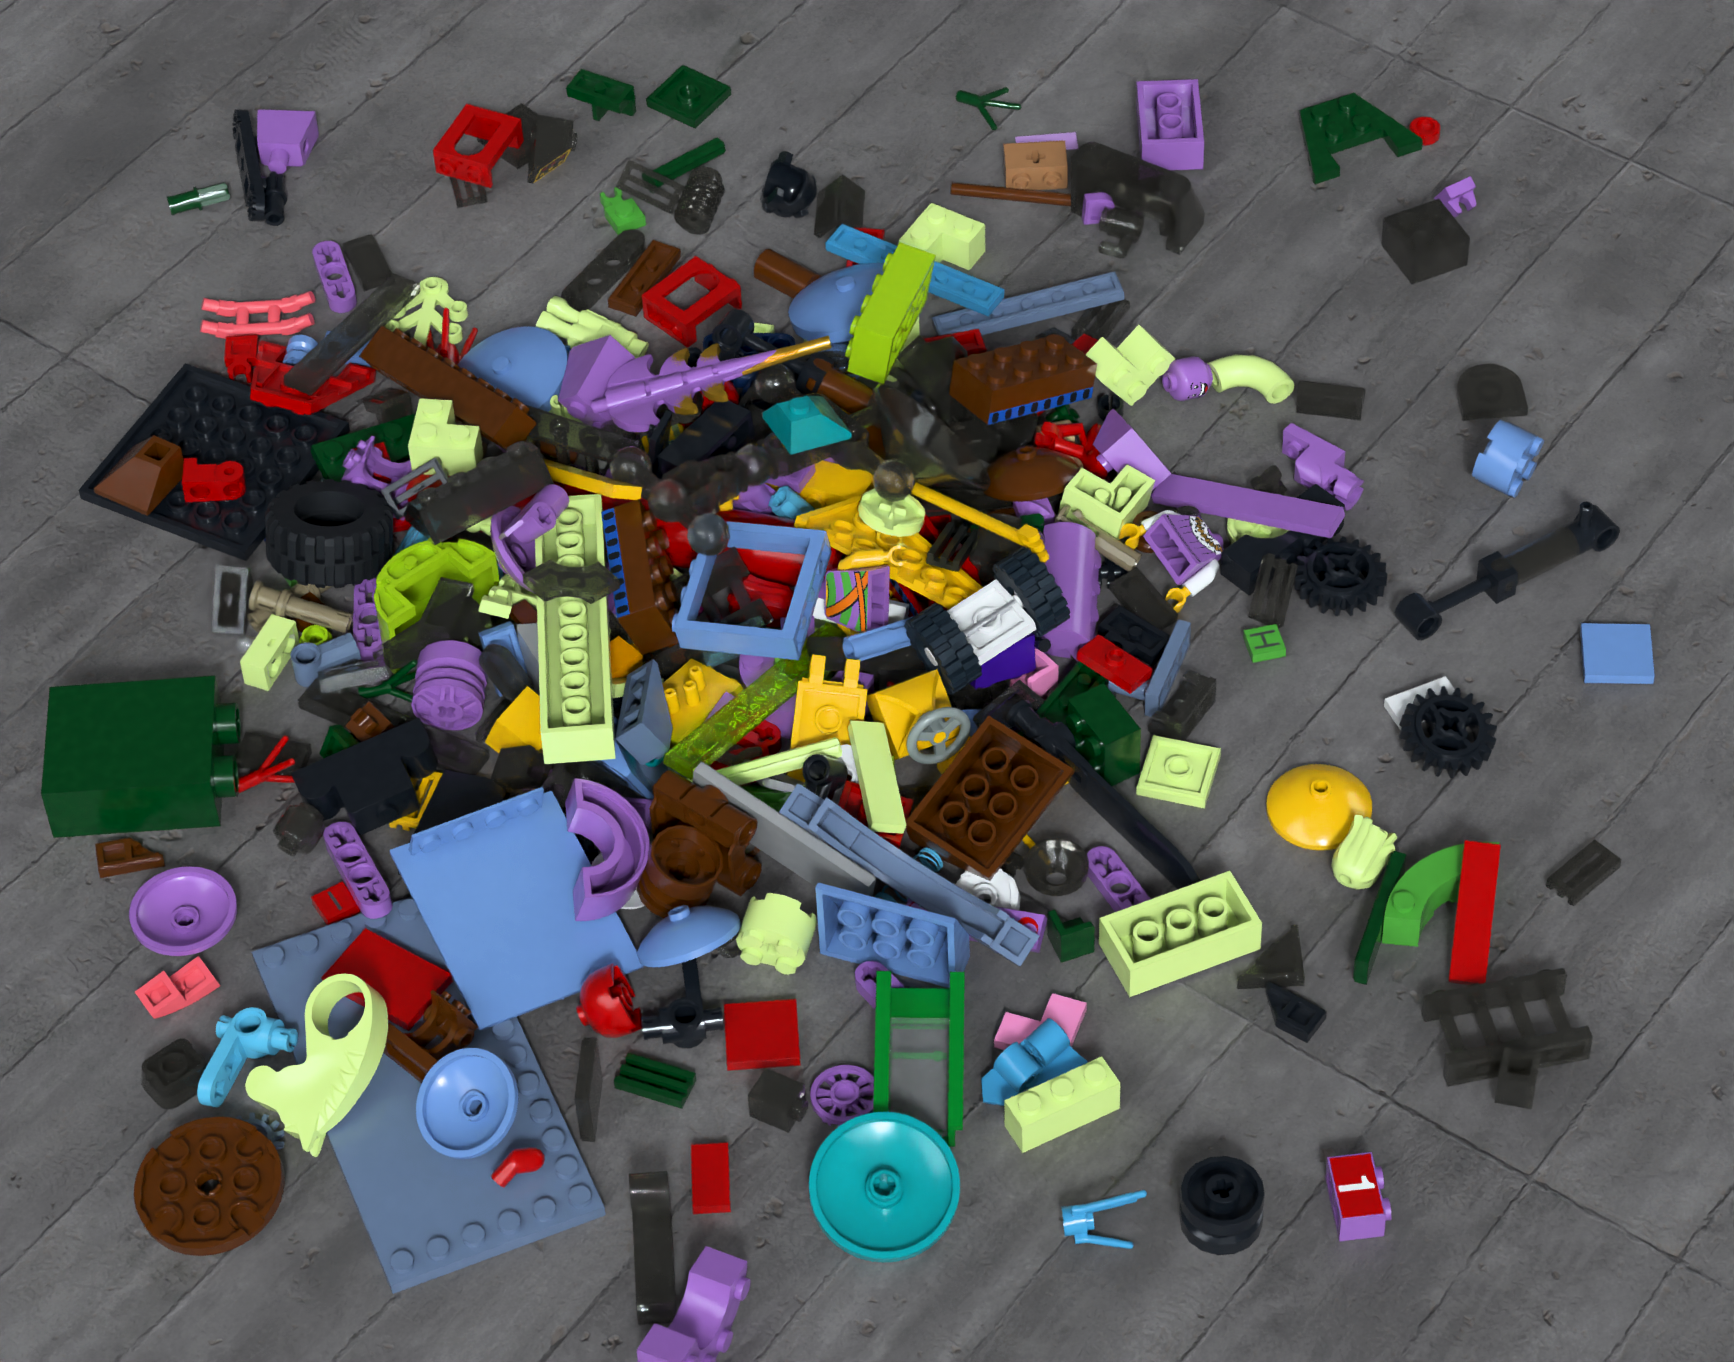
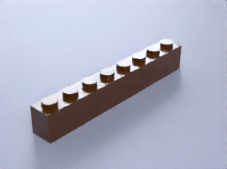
M381 326L359 355L377 372L419 398L452 400L455 420L464 425L479 426L480 434L513 455L537 424L527 415L530 409L516 398L512 399L499 388L495 389L480 377L478 379L467 369L460 368L447 357L444 359L430 347L426 348L413 337L411 339L398 328L392 332Z

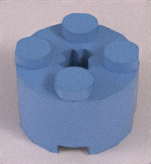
M1499 420L1487 437L1490 441L1483 454L1480 452L1478 454L1472 476L1479 482L1516 498L1523 485L1522 478L1529 480L1537 466V463L1532 461V459L1539 454L1544 440L1510 422Z

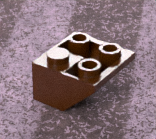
M153 435L133 446L97 484L94 492L148 516L182 479L184 460L181 447Z

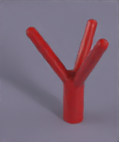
M284 735L258 770L239 778V793L263 782L295 783L292 776L273 775L294 765L295 760L293 758L270 767L288 742V736Z

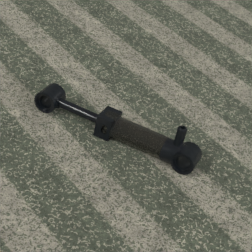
M1582 502L1579 514L1573 522L1504 556L1496 551L1478 561L1476 581L1434 602L1427 601L1420 593L1409 594L1397 605L1394 612L1395 617L1417 640L1427 639L1441 626L1442 617L1439 613L1482 592H1485L1497 604L1515 595L1516 586L1592 548L1598 552L1609 548L1618 538L1620 528L1597 505H1593L1590 502Z

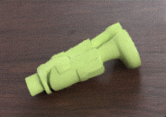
M558 296L550 299L547 305V312L542 311L536 324L538 328L546 329L557 337L567 339L570 349L611 335L635 358L644 356L649 347L648 342L637 339L636 333L628 331L621 324L608 320L604 316L588 309L579 312L569 306L564 298Z

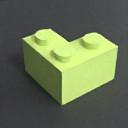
M930 203L899 239V242L935 254V261L938 263L945 260L970 270L985 253V224Z
M1140 325L1117 348L1101 337L1085 354L1097 363L1095 376L1131 406L1145 395L1147 389L1159 376L1168 370L1171 362L1176 359Z
M419 399L408 444L412 471L435 457H439L442 461L443 469L446 468L449 473L447 476L478 478L483 458L480 427L456 425L452 400ZM433 468L423 475H434L436 472Z
M1128 464L1111 484L1081 468L1065 487L1058 513L1068 504L1071 508L1067 517L1072 521L1091 529L1096 536H1099L1097 530L1073 515V512L1079 509L1086 520L1120 540L1119 536L1122 527L1128 523L1133 524V519L1137 514L1143 512L1148 506L1155 480Z

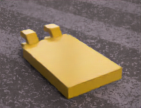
M812 654L808 678L802 677L801 681L797 683L790 750L834 737L838 738L840 745H851L848 733L849 723L851 720L864 721L868 689H863L864 685H858L861 660L846 659L842 683L823 680L826 656ZM803 768L787 772V776L802 782L806 781L803 777ZM848 774L847 781H851L852 777Z

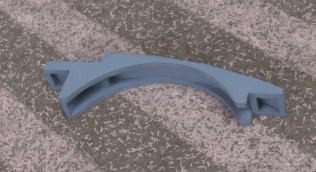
M799 783L779 811L780 814L927 911L956 918L969 934V937L1021 967L1040 937L1009 917L1001 909L975 897L922 865L863 825L827 797L825 800Z

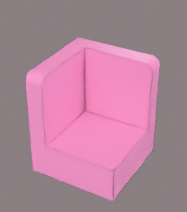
M1036 648V671L1010 680V690L1021 700H1029L1032 703V709L1043 703L1058 686L1059 666L1044 652Z

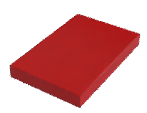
M366 928L321 977L322 981L330 976L344 973L359 977L378 991L384 998L388 1011V1020L408 1031L424 1015L426 1009L432 1005L430 992L434 990L437 994L441 995L453 982L451 973ZM356 992L345 996L365 1007L363 993Z

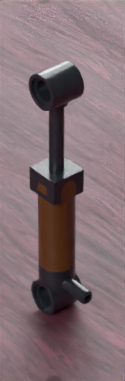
M740 309L729 311L712 332L714 344L718 343L721 351L726 353H734L745 345L759 353L779 349L752 334L754 332L753 319L749 314ZM820 352L813 353L806 363L797 358L779 363L799 374L793 389L794 391L803 396H823L828 402L898 439L901 447L908 453L921 454L925 452L939 433L940 425L937 418L928 411L918 410L925 396L921 390H913L906 406H903L833 367L835 360Z

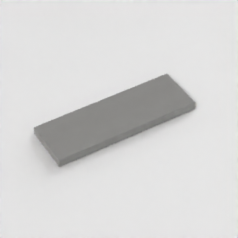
M700 762L694 769L693 783L701 788L706 785L715 786L726 796L730 805L757 820L756 832L749 843L815 887L819 882L873 897L876 881L874 875L704 762Z

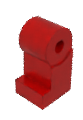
M184 458L182 486L185 502L235 500L245 494V476L240 463L226 461L219 465L198 464L197 458Z

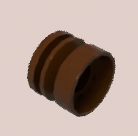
M690 826L668 827L658 833L648 851V861L637 885V892L641 902L652 913L663 919L668 916L670 910L678 906L688 905L689 908L706 906L713 887L723 869V854L719 845L712 838L708 837V834Z

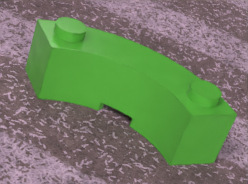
M1484 842V843L1499 844L1500 842ZM1464 844L1432 853L1413 865L1400 878L1393 888L1386 905L1382 943L1418 947L1421 932L1427 922L1434 916V911L1447 901L1451 903L1458 901Z

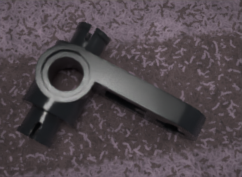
M696 958L682 963L686 997L676 999L669 1007L659 1008L658 1016L641 1017L644 1040L662 1037L663 1044L673 1043L677 1047L687 1049L696 1047L704 1039H707L706 1031L724 1030L721 1007L703 1010Z

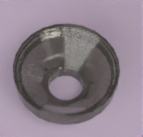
M1051 838L1038 842L1030 848L1024 859V871L1027 881L1036 891L1050 896H1063L1077 891L1085 883L1089 872V860L1086 852L1078 844L1062 838ZM1052 873H1061L1067 879L1062 884H1052L1046 878Z

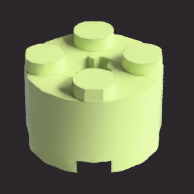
M767 893L765 899L757 900L755 896L752 897L736 938L738 948L742 951L740 958L750 965H759L760 963L773 965L780 973L786 975L794 974L797 967L801 966L806 958L817 926L815 914L811 913L808 916L807 913L800 910L801 902L785 895Z

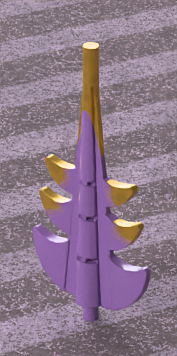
M824 336L796 345L725 361L719 360L721 349L719 344L715 343L701 353L697 366L692 368L687 365L690 356L689 350L684 348L665 360L658 375L650 373L653 363L652 355H644L619 367L608 381L605 398L592 401L591 407L594 415L609 411L611 419L621 429L628 432H646L650 424L657 427L660 419L656 417L659 405L665 404L675 414H697L699 412L698 408L693 403V397L696 392L702 391L705 397L715 402H727L729 399L724 390L725 382L785 361L832 348L829 336Z

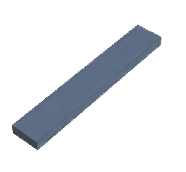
M1110 272L1003 299L989 317L967 308L932 317V322L937 336L979 329L981 335L1125 300L1116 272Z

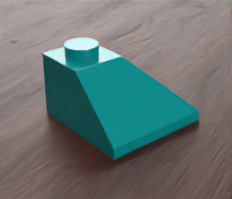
M823 396L793 398L789 401L777 403L763 412V419L790 455L852 438L850 430Z

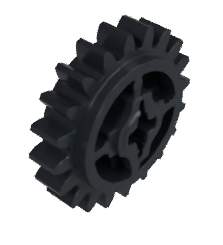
M1343 536L1340 542H1334L1332 538H1328L1325 545L1315 541L1314 550L1305 547L1304 555L1297 556L1293 579H1295L1294 589L1300 590L1301 600L1309 598L1310 608L1318 604L1321 605V613L1323 614L1328 609H1332L1335 616H1339L1341 610H1346L1350 616H1353L1354 608L1357 607L1362 612H1366L1367 603L1376 605L1377 596L1383 597L1384 588L1387 586L1388 573H1386V563L1380 562V553L1371 554V545H1366L1363 548L1359 547L1358 539L1354 540L1352 544L1347 543L1346 538ZM1359 571L1365 576V580L1359 578ZM1316 573L1322 576L1321 581L1315 576Z
M1445 686L1441 687L1439 695H1436L1431 688L1427 690L1425 698L1417 694L1413 704H1407L1399 724L1402 727L1399 738L1406 740L1403 751H1414L1410 761L1424 760L1422 770L1426 771L1430 766H1434L1437 777L1441 775L1443 769H1447L1450 778H1454L1457 769L1464 776H1468L1471 766L1479 770L1483 760L1488 761L1492 752L1491 749L1494 748L1496 738L1493 736L1497 726L1490 724L1493 714H1482L1485 703L1479 702L1473 705L1471 703L1473 699L1472 693L1468 694L1465 698H1461L1460 688H1456L1453 695L1448 694ZM1423 720L1429 724L1427 731L1430 736L1428 738L1422 729ZM1467 726H1469L1473 733L1474 743L1472 744L1467 740Z

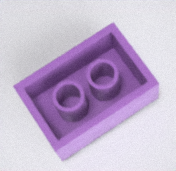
M1198 79L1137 81L1136 113L1141 170L1203 169L1204 134Z

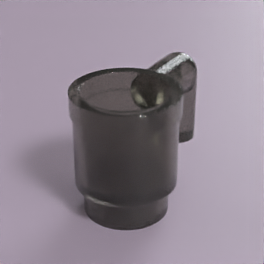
M1105 207L1100 217L1099 230L1106 232L1108 236L1119 238L1120 241L1118 245L1102 241L1099 246V253L1117 258H1125L1132 243H1136L1141 236L1144 226V214L1119 207Z

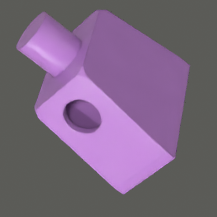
M258 109L257 144L261 163L268 166L271 172L275 171L277 174L284 173L287 166L301 167L305 165L319 136L315 111Z

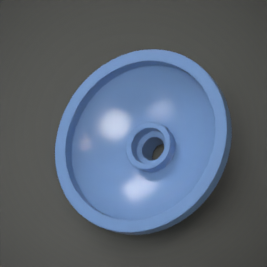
M688 905L675 907L642 940L637 951L638 959L646 967H665L700 957L725 944L738 933L741 928L739 916L728 909L712 906L689 908Z
M463 1048L441 1058L425 1076L417 1096L416 1117L423 1138L437 1152L456 1159L475 1158L492 1150L506 1136L516 1116L518 1087L514 1074L500 1057L484 1049ZM482 1103L481 1111L477 1114L476 1109Z

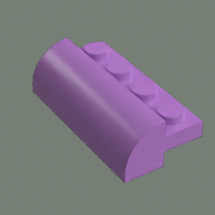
M1057 522L1044 526V549L1049 554V559L1044 564L1049 574H1052L1055 578L1056 585L1060 586L1063 592L1061 593L1062 596L1066 598L1068 603L1066 606L1070 609V619L1043 635V637L1050 640V649L1053 652L1066 649L1079 662L1076 659L1078 650L1096 637V622L1099 620L1097 595L1100 594L1098 574L1102 562L1099 552L1095 549V533L1091 529L1077 523Z

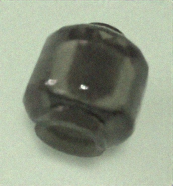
M303 802L299 805L288 806L273 828V833L279 840L277 847L293 857L297 852L305 855L310 854L326 829L322 821L324 819L322 813Z

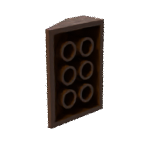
M988 715L906 820V831L909 839L922 848L928 847L934 850L943 861L991 881L1073 775L1074 769Z

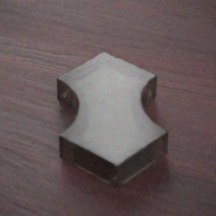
M550 559L522 574L523 583L545 602L558 597H575L592 604L620 589L619 579L600 562L584 567H567L557 564Z

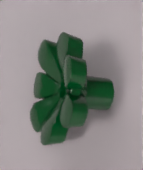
M1066 404L1055 407V411L1048 415L1046 420L1052 423L1069 419L1071 423H1079L1077 419L1080 416L1075 409H1069L1070 405Z

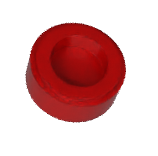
M1418 117L1410 123L1409 130L1422 138V145H1431L1439 140L1441 126L1437 120L1431 117Z

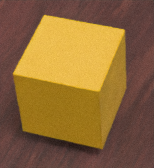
M528 686L499 716L485 740L487 745L523 774H526L543 755L540 727V696Z

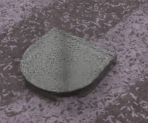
M1481 364L1467 369L1460 376L1457 384V399L1463 421L1527 416L1528 404L1522 382L1510 369L1495 364Z

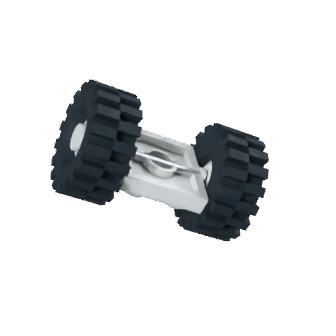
M1022 546L994 564L992 569L995 573V580L951 609L944 611L941 605L934 603L905 622L904 627L907 630V637L911 640L910 643L916 650L918 658L922 660L928 672L938 669L948 694L953 695L982 676V664L1025 636L1034 633L1036 637H1042L1070 619V609L1066 606L1068 603L1061 594L1063 592L1060 586L1056 585L1055 578L1052 574H1049L1046 565L1043 562L1041 563L1039 557L1035 553L1032 554L1031 549Z

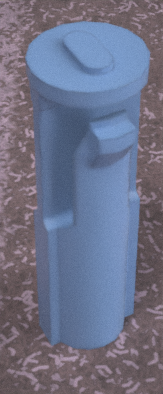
M910 618L844 637L842 647L845 657L847 659L863 661L910 646L911 640L907 637V630L904 627L905 622Z

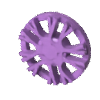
M839 1065L823 1071L811 1086L810 1098L813 1111L822 1118V1122H827L830 1126L836 1124L838 1127L857 1116L873 1113L874 1076L867 1070L854 1065ZM849 1073L860 1076L855 1083L848 1080ZM839 1074L841 1080L836 1082L834 1075ZM824 1081L832 1086L830 1090L819 1087ZM873 1095L872 1101L865 1100L862 1098L864 1096ZM827 1106L833 1107L829 1112L823 1110ZM838 1110L842 1111L840 1116H836ZM848 1112H854L856 1114L853 1116H846Z

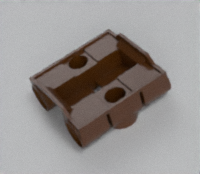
M672 770L664 772L653 785L654 799L649 808L653 839L666 828L679 825L695 827L708 834V837L712 838L719 845L723 854V869L717 883L741 897L754 886L762 871L761 863L745 853V845L750 842L756 832L757 820L730 805L726 796L715 786L706 785L701 788Z

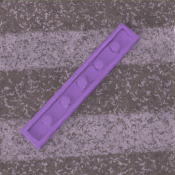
M1175 474L1168 476L1151 494L1155 504L1326 538H1332L1345 517L1344 508L1340 506Z

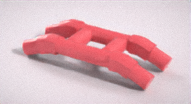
M308 291L298 296L294 295L278 300L235 302L203 298L201 310L214 312L216 315L224 317L236 316V324L202 320L200 332L215 335V337L226 339V336L293 335L315 324L312 314L308 313L297 318L293 317L280 321L281 312L293 313L301 310L302 307L315 303V296L312 291ZM268 313V322L249 323V314Z

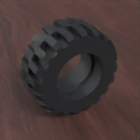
M324 479L323 482H316L315 480L306 481L304 485L296 484L290 486L288 491L283 490L278 493L270 502L265 512L267 560L278 574L281 573L284 578L290 581L296 580L298 584L305 586L311 584L315 585L316 588H325L326 586L342 588L347 584L358 585L365 579L371 580L375 578L384 565L393 557V511L385 497L375 489L370 490L366 485L352 484V481L346 480L336 482L334 479Z

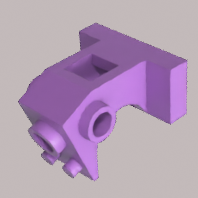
M371 436L366 442L360 440L356 451L353 449L349 451L342 465L346 470L341 480L352 481V484L366 485L370 490L375 489L384 497L381 492L382 489L412 472L411 462L409 460L404 463H395L382 458V451L374 447L375 436ZM374 473L391 478V483H383L374 479ZM408 484L391 493L393 497L396 498L406 492ZM408 499L398 505L400 509L409 505Z

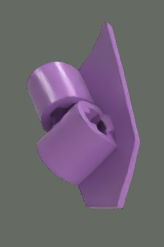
M546 485L536 493L498 538L502 540L512 533L520 542L530 543L554 528L556 519L569 505V497L566 491L558 485Z

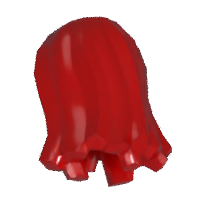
M751 574L742 579L736 578L734 587L737 588H735L734 593H729L727 601L730 603L729 612L731 613L732 620H746L766 627L780 628V618L787 616L794 591L788 586L766 581Z

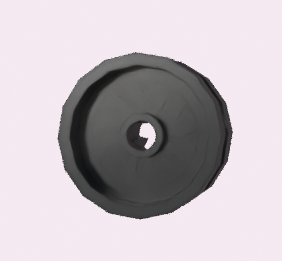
M1217 1156L1197 1162L1187 1171L1180 1192V1223L1182 1232L1191 1244L1207 1253L1228 1255L1249 1248L1259 1237L1263 1225L1265 1193L1263 1180L1256 1170L1243 1160L1228 1156Z

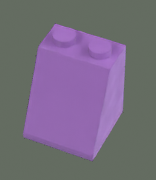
M611 335L572 347L558 401L567 408L571 416L583 422L595 437L603 441L622 436L625 430L619 428L613 422L609 411L594 415L591 402L605 398V391H607L610 377L619 367L636 359Z

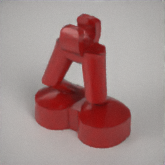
M1046 421L1041 426L1042 434L1037 432L1034 436L1035 444L1038 447L1049 448L1065 455L1079 458L1085 470L1103 480L1108 474V471L1096 459L1100 452L1093 445L1102 425L1093 424L1086 434L1083 423L1054 424ZM1078 435L1081 445L1067 441L1064 437Z

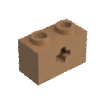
M1065 140L1003 144L1006 188L1025 190L1068 188V163Z

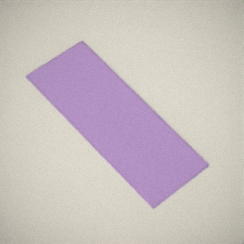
M1076 132L1015 137L1016 143L1065 140L1066 150L1078 149Z

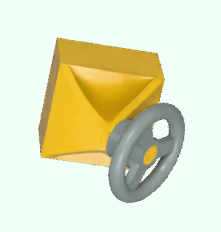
M938 669L867 695L866 702L874 722H881L885 725L891 756H895V760L910 755L913 760L921 764L940 763L955 755L964 746L969 737L971 729L969 717L961 709L951 706ZM953 737H956V739L953 741V743H951V744L946 748L945 742H946L948 739H951V738H953ZM934 745L933 754L920 752V750Z

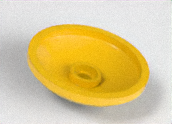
M1308 764L1285 772L1273 783L1267 795L1266 811L1271 826L1286 841L1310 850L1337 849L1348 835L1355 815H1362L1364 818L1369 817L1371 819L1372 799L1363 782L1352 773L1332 765Z

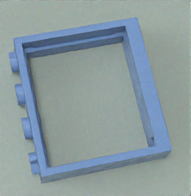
M709 520L705 533H701L699 536V552L697 558L693 559L690 564V579L688 586H684L681 592L679 613H675L672 620V632H676L680 648L799 660L832 552L827 532L824 530ZM719 547L805 555L782 630L696 621Z

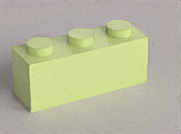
M1101 1056L1004 1100L1005 1127L1021 1152L1024 1153L1120 1109V1082Z

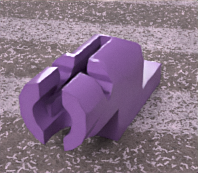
M1290 423L1283 430L1282 453L1292 460H1296L1294 480L1307 488L1315 484L1319 485L1345 504L1344 510H1350L1357 503L1363 492V488L1360 486L1364 480L1344 468L1345 451Z

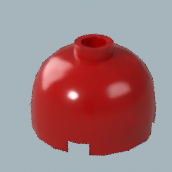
M611 963L596 970L586 978L579 995L581 1005L576 1007L579 1019L584 1026L590 1025L596 1033L607 1038H619L642 1029L640 1007L633 1011L631 998L635 997V993L618 965L614 966Z

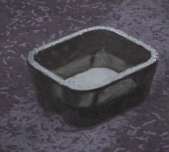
M178 1039L142 1063L141 1085L163 1109H174L197 1095L199 1080L207 1067V1063L204 1057L193 1049L192 1044L188 1040Z

